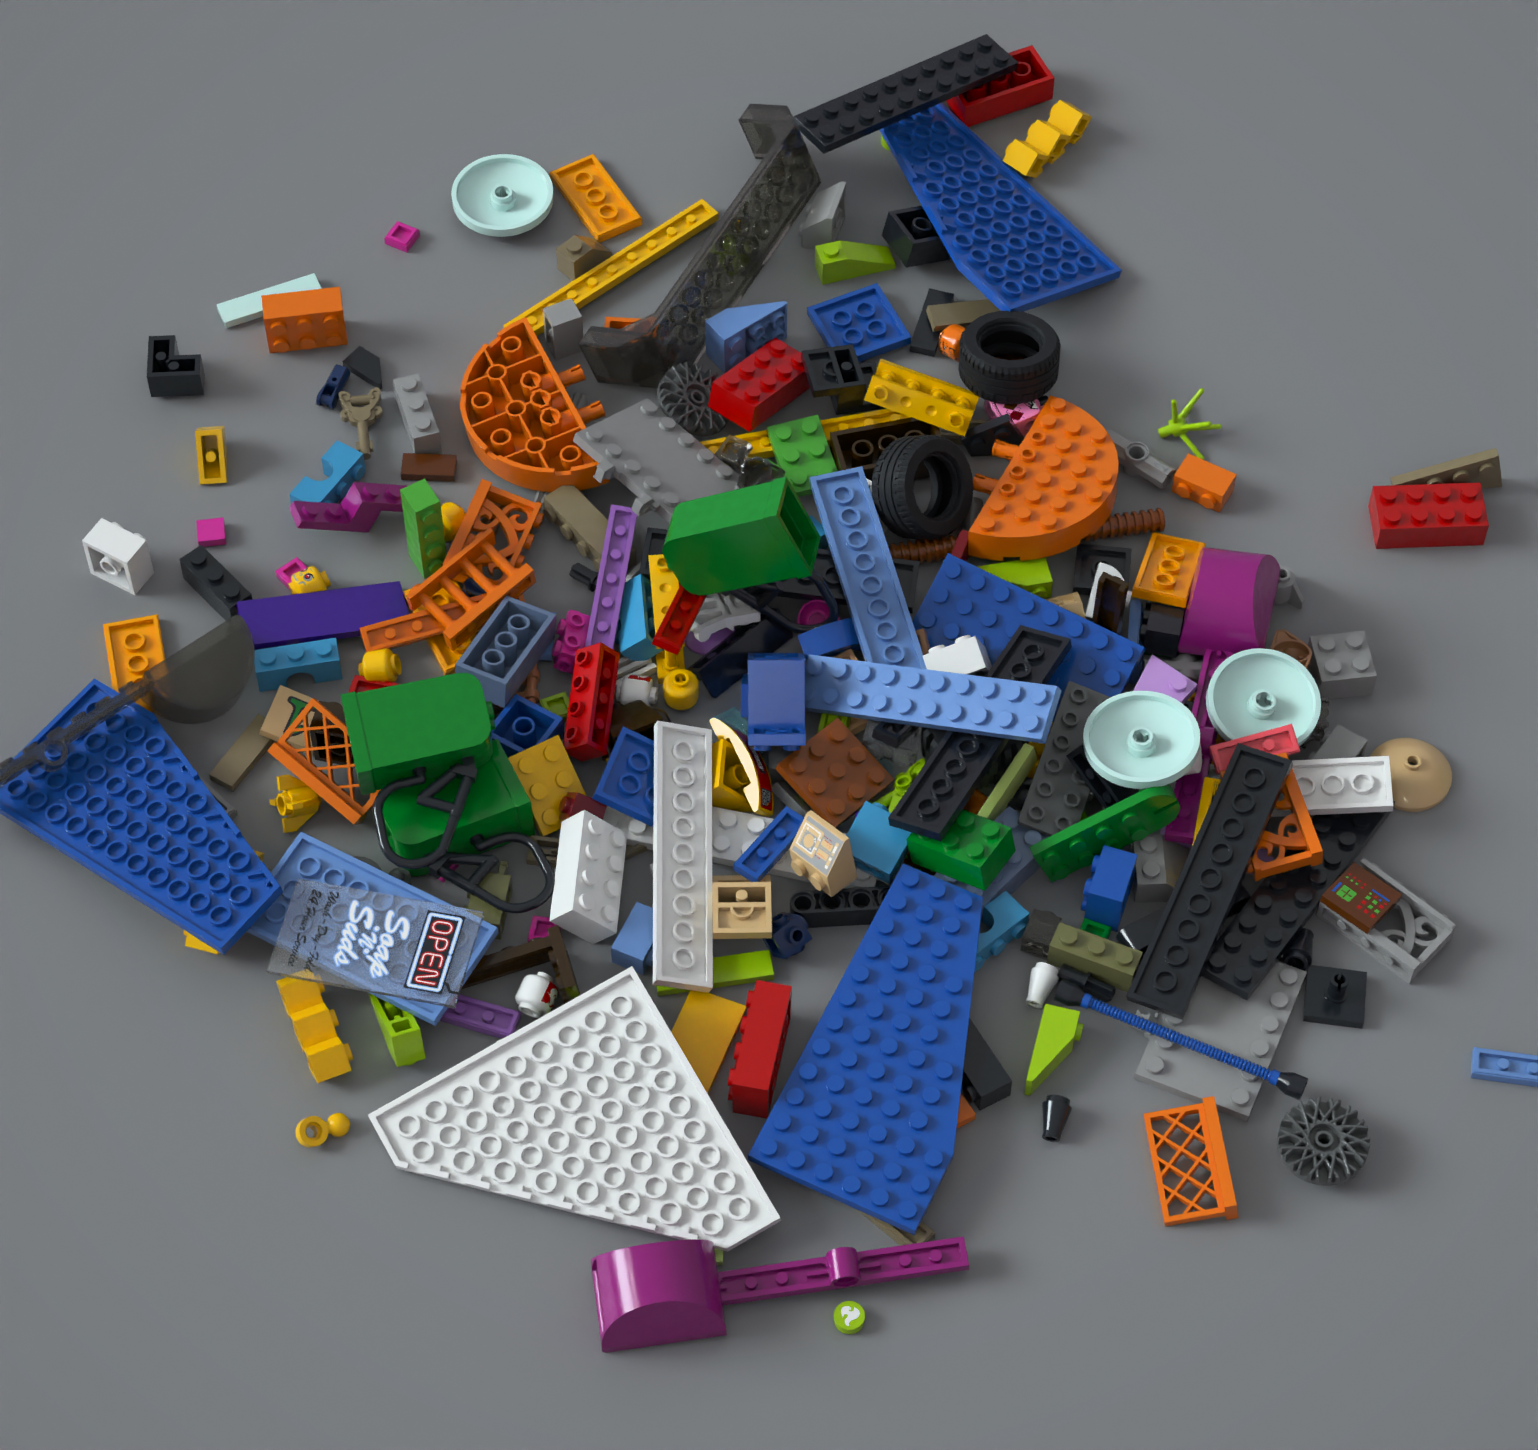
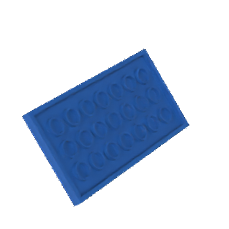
M949 553L945 557L912 621L915 631L922 628L926 631L930 649L938 645L947 647L955 644L957 638L965 635L976 636L985 646L992 666L1020 625L1071 639V649L1046 684L1058 686L1062 690L1052 722H1054L1069 681L1109 697L1121 694L1125 691L1146 650L1144 646Z

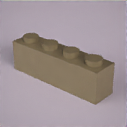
M562 485L544 497V516L551 524L555 523L560 528L564 538L571 540L576 545L579 553L583 557L587 556L599 572L608 519L574 485ZM633 545L628 570L637 565L636 548Z

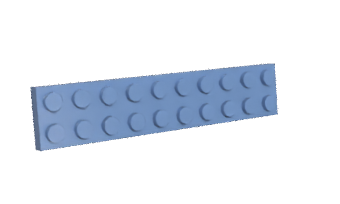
M863 467L810 477L809 484L865 662L927 669Z
M810 654L805 665V711L1046 744L1062 691L1058 686Z

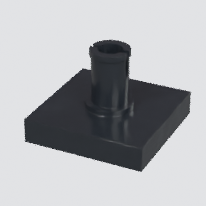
M1308 965L1306 970L1303 1021L1362 1029L1365 1014L1367 972Z

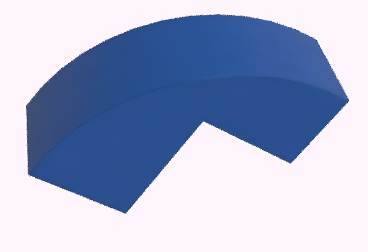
M852 618L831 622L797 636L806 661L809 654L832 657L847 649L861 650Z

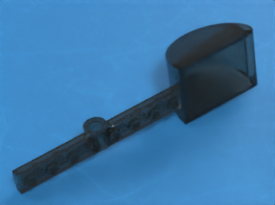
M240 615L233 616L146 671L139 682L134 684L133 681H130L118 690L120 694L112 699L106 696L94 705L96 709L88 714L83 711L70 720L72 722L71 725L64 729L61 726L55 728L46 735L48 739L39 745L37 742H33L22 750L23 755L14 760L10 757L0 763V787L37 764L47 772L61 770L68 757V744L139 699H142L149 709L157 715L177 723H204L225 714L239 700L254 666V643L244 619ZM54 749L60 753L61 758L57 761H50L46 758L45 752Z

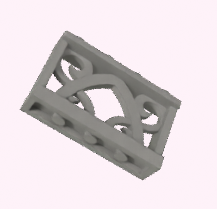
M1362 858L1358 865L1402 894L1400 901L1393 909L1399 910L1404 932L1395 929L1379 932L1373 928L1366 934L1321 902L1319 903L1316 916L1410 984L1430 960L1453 938L1456 925L1447 915L1441 914L1432 908L1425 899L1414 895L1400 881L1384 873L1377 864ZM1422 926H1425L1436 934L1437 937L1431 941H1423L1415 938V935L1419 937L1429 935V932L1422 929ZM1395 937L1397 944H1395L1388 938ZM1413 945L1425 949L1417 959L1410 955Z

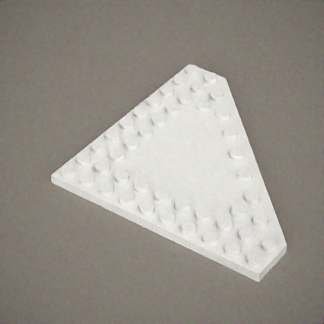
M633 966L368 1114L393 1163L400 1170L679 1240H709L714 1243L715 1249L727 1252L781 1221L775 1207Z

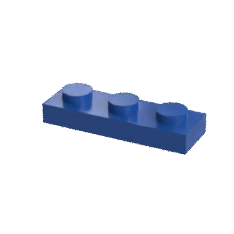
M785 806L734 863L733 870L751 882H760L790 849L804 817Z

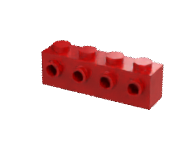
M601 642L576 650L563 746L567 754L581 762L607 755L620 653Z

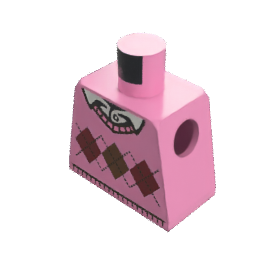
M1045 395L1031 402L1021 404H1001L985 400L984 409L990 420L1008 413L1021 434L1025 436L1048 400V396Z

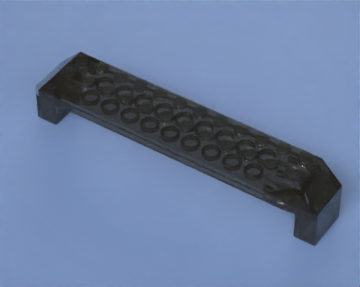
M749 104L739 118V123L755 159H762V161L655 313L621 329L591 326L578 343L598 383L658 388L659 382L673 365L676 368L679 363L683 365L685 362H688V367L690 368L693 363L697 364L706 351L705 321L726 308L737 306L822 181L801 132L792 124L793 115L788 106Z

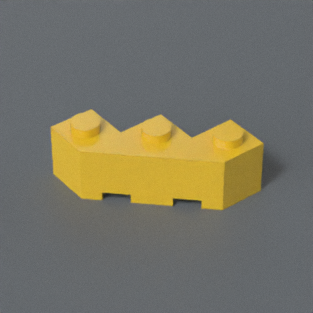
M1059 100L1051 108L1050 117L1047 122L1037 119L1029 127L1028 136L1025 141L1014 139L1007 146L1003 162L1025 176L1037 178L1043 172V168H1041L1047 162L1050 164L1055 162L1065 153L1064 147L1069 142L1074 145L1081 138L1092 116L1069 102Z
M307 969L306 971L277 980L276 983L286 1012L292 1020L295 1034L302 1051L306 1054L309 1068L316 1082L320 1083L352 1071L349 1061L354 1060L348 1043L343 1044L337 1036L335 1027L339 1026V1022L334 1009L329 1010L323 1002L320 993L325 992V988L320 976H314Z

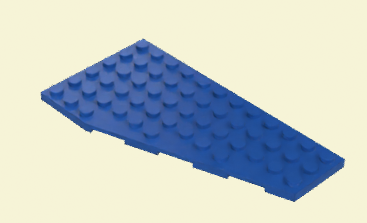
M942 103L879 130L957 269L1000 311L1024 312L1120 277L1122 270L1014 169L1003 162L1000 156Z
M95 678L0 771V814L223 955L283 893L277 880L253 851L220 803L217 802L187 758L163 729L156 716Z
M904 863L902 864L748 1154L749 1161L912 1235L916 1234L954 1155L983 897Z

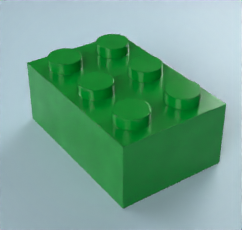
M966 810L961 811L942 841L911 833L906 839L912 863L986 891L1016 851L1011 827Z

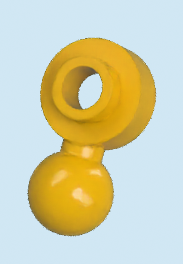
M343 1113L332 1114L327 1119V1122L320 1117L309 1116L298 1123L295 1130L296 1138L304 1147L313 1148L324 1143L329 1133L335 1137H342L347 1134L350 1129V1120ZM307 1128L313 1130L314 1135L312 1138L307 1136Z

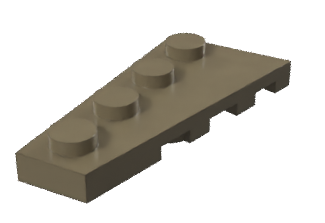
M1496 448L1390 477L1391 485L1480 482L1482 489L1502 487L1500 461Z

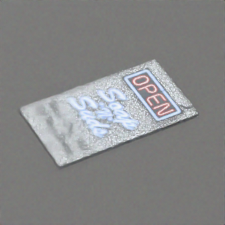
M298 878L269 965L267 966V974L450 1008L456 1007L478 932L484 919V912Z

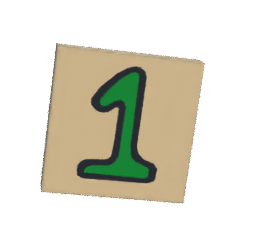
M280 685L259 735L278 741L312 698ZM315 707L308 714L309 727L316 711ZM303 722L298 728H304ZM304 731L294 732L287 742L296 749L306 748Z

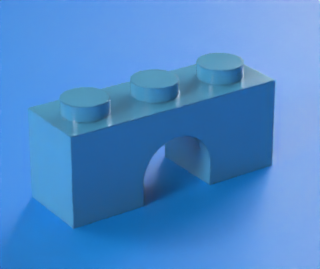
M337 440L321 458L324 475L329 478L323 481H315L305 476L289 494L291 504L293 501L337 503L346 496L353 482L360 480L365 474L366 467L363 453Z
M336 638L253 650L259 692L276 690L280 685L287 687V679L296 673L311 674L314 677L315 683L343 679Z
M1004 891L984 907L983 923L990 930L985 933H979L975 972L984 965L985 960L992 955H999L1014 938L1020 939L1028 930L1030 913L1007 891Z

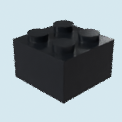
M922 206L888 212L882 237L906 268L950 260L948 251Z

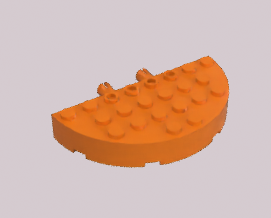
M526 317L500 330L497 333V338L489 344L485 343L479 349L466 369L460 388V410L470 445L479 460L494 474L514 485L527 489L553 492L562 485H574L580 491L609 483V479L602 480L600 484L593 478L599 463L573 442L575 433L585 429V424L606 416L604 408L599 400L579 409L575 408L565 388L586 380L580 364L557 373Z
M1050 395L1019 446L996 440L992 448V456L1007 459L1010 463L999 480L978 473L973 477V490L990 496L968 531V555L1003 561V557H1020V561L1040 559L1065 552L1079 545L1081 539L1087 535L1092 536L1103 526L1113 510L1117 497L1119 461L1113 440L1105 428L1093 416L1062 398Z

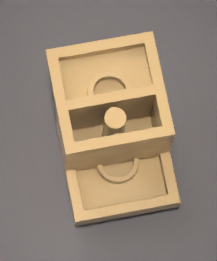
M742 875L712 876L713 939L772 938L771 876L765 875L760 882H751Z

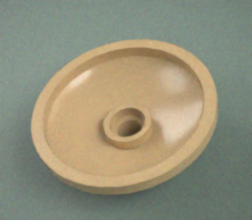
M1414 738L1392 739L1379 745L1370 755V757L1389 756L1395 809L1407 812L1428 810L1442 802L1450 790L1452 771L1448 760L1436 747L1425 741Z

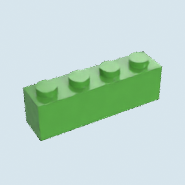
M424 478L400 489L409 557L425 579L442 567L447 553L440 500Z

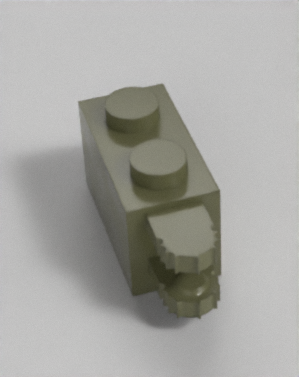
M501 860L498 873L490 872L479 886L501 900L510 903L513 889L511 875H507L509 862ZM467 892V898L470 899L469 905L464 906L463 911L496 926L499 933L495 939L501 940L507 912L500 911Z

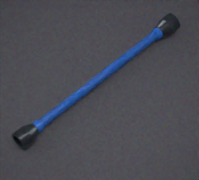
M1062 979L1054 996V1001L1066 1006L1083 1007L1085 1009L1092 1008L1096 1012L1099 1011V1013L1106 1014V1016H1113L1117 1020L1120 1019L1121 1022H1127L1128 1025L1138 1026V1029H1145L1146 1032H1152L1156 1036L1159 1035L1160 1038L1170 1039V1042H1177L1178 1045H1184L1188 1049L1191 1048L1192 1051L1195 1050V1052L1202 1053V1055L1209 1056L1210 1058L1213 1057V1059L1220 1060L1224 1064H1231L1232 1067H1238L1239 1070H1245V1072L1252 1073V1075L1256 1074V1077H1263L1264 1080L1267 1079L1270 1084L1275 1085L1287 1096L1300 1100L1308 1082V1078L1294 1072L1266 1069V1067L1262 1068L1261 1065H1255L1251 1061H1244V1058H1237L1236 1055H1230L1229 1052L1226 1053V1051L1219 1050V1048L1215 1049L1214 1046H1208V1044L1201 1043L1197 1039H1190L1187 1035L1183 1036L1182 1033H1176V1031L1169 1030L1165 1026H1158L1155 1022L1151 1023L1150 1020H1144V1018L1137 1017L1133 1013H1126L1123 1009L1119 1010L1118 1007H1112L1108 1003L1105 1004V1002L1098 1001L1092 995L1085 993L1078 985Z

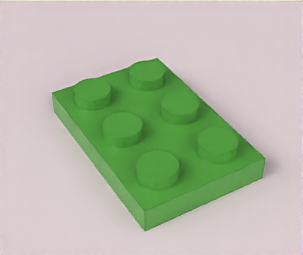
M818 414L767 426L766 432L781 476L788 478L798 497L813 494L809 484L810 477L837 472Z

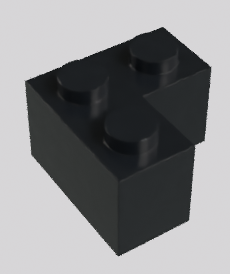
M175 335L149 336L147 381L151 397L204 395L205 373L201 354L179 355Z

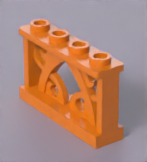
M481 479L443 565L471 543L475 536L472 534L473 531L485 532L489 527L493 530L500 525L509 546L499 552L507 560L511 558L510 563L515 568H521L525 560V556L522 555L524 549L530 550L535 537L532 531L534 528L539 529L544 514L540 513L542 503L538 501L535 503L494 487L492 482ZM493 502L504 505L506 507L503 510H501ZM516 510L526 514L527 521L519 524L516 521L520 517L519 514L512 515L510 518L506 515ZM482 517H486L489 521L492 518L494 519L489 524H483L480 521ZM522 532H523V534H522L520 540L518 541V537H517V534H516V533H522ZM483 554L473 562L481 572L482 567L488 566V572L491 576H493V570L499 569L502 572V577L498 580L488 578L494 585H500L508 578L487 555ZM463 570L453 580L464 584L466 579L471 577Z
M1286 752L1277 754V756L1289 759ZM1291 769L1281 792L1285 797L1283 800L1277 801L1275 806L1276 809L1291 810V814L1287 815L1280 822L1278 835L1266 830L1264 831L1247 870V874L1252 873L1255 882L1261 880V878L1310 864L1311 867L1323 864V849L1293 769ZM1226 770L1220 771V780H1222ZM1292 825L1296 827L1297 831L1295 833L1288 831V837L1284 836V830L1287 826ZM1273 847L1279 848L1278 857L1273 861L1264 862L1257 856V852L1260 849H1266L1268 851L1267 857H1269L1273 852ZM1285 849L1305 850V852L1285 857Z

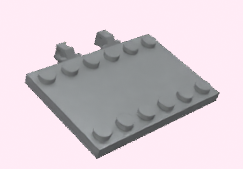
M648 398L575 433L573 439L575 444L599 463L593 478L601 484L602 480L615 477L637 496L631 510L638 516L653 510L670 524L674 508L682 502L751 486L750 483L745 481L672 418L667 417Z
M1277 961L1248 1000L1201 976L1183 1020L1162 1012L1161 1014L1156 1013L1153 1016L1152 1014H1141L1137 1010L1135 1015L1144 1018V1020H1150L1151 1023L1155 1022L1158 1026L1162 1025V1027L1165 1026L1169 1030L1172 1029L1176 1033H1182L1183 1036L1187 1035L1190 1039L1194 1038V1040L1197 1039L1201 1043L1208 1044V1046H1214L1215 1049L1219 1048V1050L1226 1051V1053L1229 1052L1230 1055H1236L1237 1058H1244V1061L1248 1060V1062L1251 1061L1255 1065L1258 1064L1262 1068L1266 1067V1069H1269L1307 972ZM1132 1026L1133 1029L1144 1032V1037L1149 1039L1135 1072V1080L1198 1104L1203 1103L1202 1098L1214 1096L1217 1111L1248 1122L1264 1082L1263 1077H1256V1074H1249L1245 1070H1239L1238 1067H1232L1231 1064H1224L1220 1060L1213 1059V1057L1210 1058L1209 1056L1202 1055V1053L1195 1052V1050L1192 1051L1191 1048H1185L1184 1045H1178L1177 1042H1170V1039L1160 1038L1159 1035L1156 1036L1152 1032H1146L1145 1029H1138V1026Z

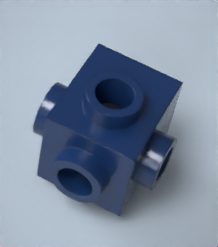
M781 912L772 917V938L762 939L773 957L787 959L802 952L805 944L812 940V937L807 930L809 926L802 916Z

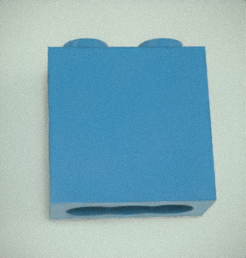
M865 801L846 834L850 840L855 868L890 885L909 852L906 839L912 832L890 826L888 817L891 813L884 805Z

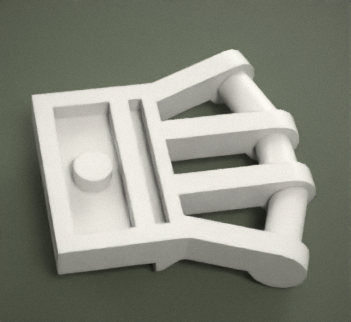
M721 593L707 595L690 631L694 633V637L697 640L705 642L712 633L726 627L734 631V626L759 622L760 613L731 594L727 596Z

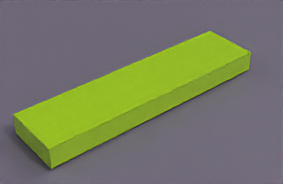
M770 950L713 957V988L755 983L756 980H774ZM656 985L658 996L690 992L687 989Z

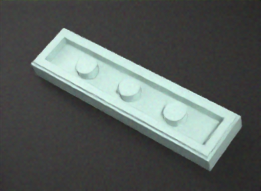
M315 273L216 305L225 328H229L263 317L262 295L322 288Z

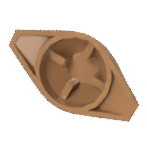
M1286 629L1276 630L1270 649L1293 657L1308 670L1312 659L1311 648Z

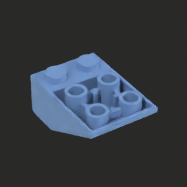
M781 301L726 308L705 321L706 355L723 373H726L772 339L777 338L783 341L787 338V303Z

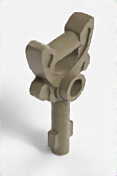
M375 387L369 391V394L350 396V393L340 391L339 400L343 409L340 412L341 420L343 422L349 421L350 425L358 428L359 442H356L357 451L363 453L364 460H368L371 458V452H374L373 442L369 440L368 428L371 424L375 423V418L380 419L383 416V410L380 407V389Z

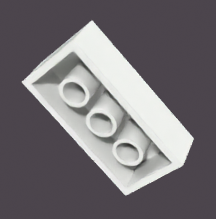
M586 810L561 822L550 922L591 944H595L617 933L627 833Z

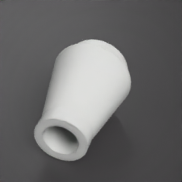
M1038 962L1035 967L1031 968L1026 999L1028 1005L1034 1008L1043 1007L1045 1000L1059 980L1056 967L1048 963Z

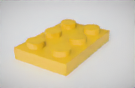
M556 735L508 757L531 801L533 820L540 836L548 835L561 828L562 820H559L561 813L559 812V805L562 798L567 795V792H578L586 795L559 735Z

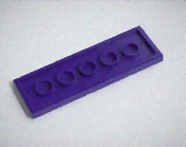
M400 581L238 601L236 607L247 651L336 638L337 640L360 637V627L409 614Z

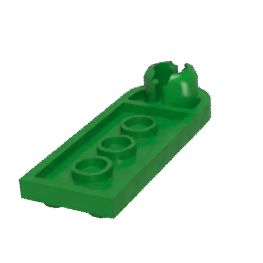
M1170 784L1139 789L1138 793L1029 848L1033 857L1052 883L1066 878L1069 874L1083 867L1092 865L1095 854L1100 856L1104 845L1121 849L1135 841L1143 840L1147 835L1167 826L1178 816L1180 805Z

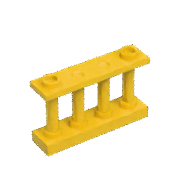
M880 359L875 375H872L864 400L965 436L979 396L968 389Z
M663 554L648 555L655 635L679 589V581L673 571L668 569ZM685 643L678 655L666 650L656 655L658 684H663L665 676L672 670L685 669L683 652Z

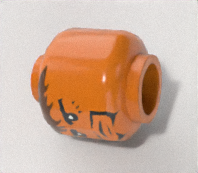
M952 324L940 333L939 350L945 356L959 362L960 338L965 327L959 324Z

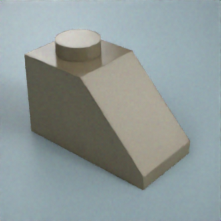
M574 235L556 248L557 269L573 281L610 258L612 252L594 238Z

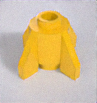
M288 774L276 776L278 790H283V792L277 794L276 798L269 799L270 805L277 806L280 815L288 816L287 818H282L283 833L297 831L318 811L321 805V797L298 778Z

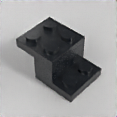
M853 344L802 351L801 360L813 398L830 396L836 415L885 409L864 400L877 366L875 362L859 364Z

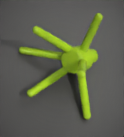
M1200 388L1179 415L1177 401L1175 399L1171 401L1172 419L1168 421L1169 425L1159 428L1158 433L1161 438L1172 434L1174 437L1180 436L1198 458L1204 460V456L1185 433L1188 431L1221 429L1222 425L1211 424L1210 421L1187 424L1185 418L1204 393V389Z

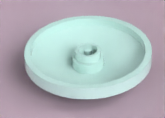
M512 154L486 156L470 163L457 175L451 191L453 209L459 220L475 232L495 237L522 234L538 226L548 216L554 200L553 185L548 173L536 162Z
M1255 648L1233 654L1218 666L1208 685L1206 707L1213 727L1216 728L1218 734L1226 742L1292 724L1298 744L1301 746L1310 737L1319 720L1321 698L1314 678L1300 662L1276 650Z
M1130 691L1105 700L1093 710L1084 727V752L1092 768L1100 776L1114 784L1133 789L1165 786L1184 776L1194 765L1200 750V729L1192 712L1178 700L1153 691Z

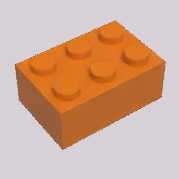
M340 287L261 296L270 353L348 344Z

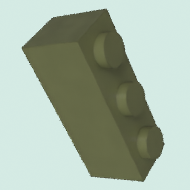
M1059 922L1049 945L1047 963L1059 968L1065 963L1084 973L1091 972L1093 978L1128 993L1140 966L1143 952Z

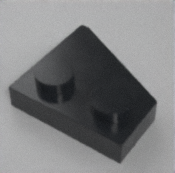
M1008 413L968 429L965 436L960 435V440L971 457L992 456V448L997 439L1018 446L1024 440L1023 435Z

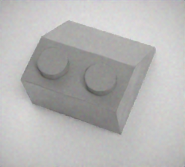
M841 181L816 193L813 203L809 202L806 210L807 219L801 222L799 228V236H802V247L815 250L816 245L837 240L846 213V182Z
M1149 834L1143 840L1131 843L1130 852L1138 854L1133 879L1134 902H1168L1188 857V849L1176 842L1165 841V837L1162 834Z

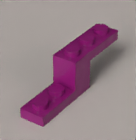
M353 482L341 504L293 501L289 509L297 528L368 533L381 511L403 512L400 489L407 487V485Z

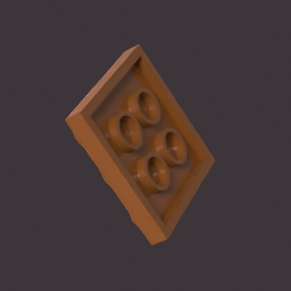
M836 718L809 739L806 745L800 746V750H795L778 763L775 768L811 809L835 828H838L859 811L865 801L870 802L895 780L839 718Z

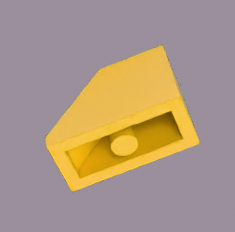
M225 426L197 428L195 430L200 484L227 483Z

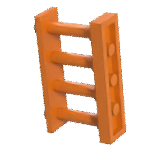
M490 527L485 532L475 535L468 546L424 582L413 586L406 596L409 608L412 611L423 605L445 627L443 631L445 643L452 651L485 625L506 595L517 599L536 583L534 570L527 563L521 568H515L493 547L496 544L494 531ZM484 553L508 576L500 585H494L473 564ZM464 570L487 593V596L481 601L474 603L452 579ZM441 588H444L466 610V613L458 620H453L430 597Z

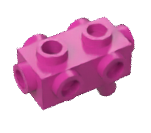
M570 609L566 614V618L559 620L556 634L559 637L558 640L556 639L551 655L555 656L553 668L573 674L576 650L585 647L590 622L589 615Z

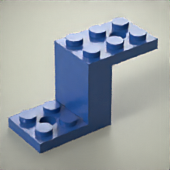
M748 653V746H754L756 751L771 750V746H782L783 750L787 751L800 750V745H806L804 653Z

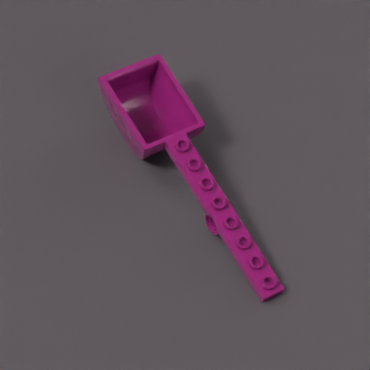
M1203 547L1199 554L1178 643V652L1204 655L1192 708V714L1196 718L1200 729L1202 767L1199 773L1184 775L1176 780L1174 794L1179 802L1180 811L1178 816L1166 826L1164 833L1165 841L1193 843L1203 781L1209 775L1212 762L1208 748L1215 745L1218 734L1207 712L1206 694L1208 685L1218 666L1228 657L1248 649H1265L1280 579V566L1272 555Z
M963 1236L857 1252L853 1247H839L827 1252L825 1257L718 1272L714 1243L709 1240L695 1239L656 1242L606 1252L591 1259L602 1352L608 1353L727 1335L724 1305L969 1270L965 1239Z

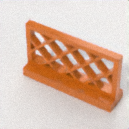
M315 698L309 701L281 738L274 742L267 751L354 825L362 823L380 791L377 790L375 793H370V799L364 806L355 799L354 787H359V784H354L352 767H355V764H352L347 726ZM314 707L322 713L323 726L309 727L308 714ZM328 719L335 725H328ZM303 722L304 728H298ZM329 728H340L344 732L345 744L331 746ZM324 729L325 746L311 747L309 730ZM304 731L306 748L296 749L287 741L294 732ZM345 747L347 764L332 766L331 749ZM326 749L327 766L317 767L312 763L311 751ZM306 751V757L300 752ZM347 768L349 785H338L334 781L333 769ZM328 769V775H326L322 770ZM343 788H349L350 794L346 792Z
M1214 1096L1202 1098L1203 1103L1143 1114L1165 1226L1226 1216V1220L1239 1218ZM1199 1113L1200 1122L1194 1130L1181 1123L1186 1115ZM1165 1120L1172 1125L1164 1135H1161L1152 1129L1151 1122ZM1176 1128L1189 1135L1182 1146L1169 1140V1137ZM1201 1129L1203 1132V1136L1198 1134ZM1154 1138L1159 1140V1142L1156 1145ZM1194 1138L1206 1147L1199 1157L1186 1150ZM1164 1144L1177 1151L1169 1163L1157 1155ZM1182 1155L1195 1162L1187 1173L1174 1167ZM1206 1157H1208L1209 1164L1204 1161ZM1160 1165L1164 1167L1162 1172L1160 1171ZM1199 1166L1211 1172V1176L1205 1184L1192 1178V1175ZM1169 1171L1182 1178L1174 1190L1163 1184V1179ZM1187 1182L1200 1189L1192 1201L1179 1194ZM1212 1184L1214 1186V1191L1210 1189V1186ZM1165 1192L1170 1195L1167 1200ZM1206 1193L1216 1199L1218 1208L1205 1210L1197 1204ZM1175 1198L1188 1206L1183 1214L1169 1216L1168 1207Z

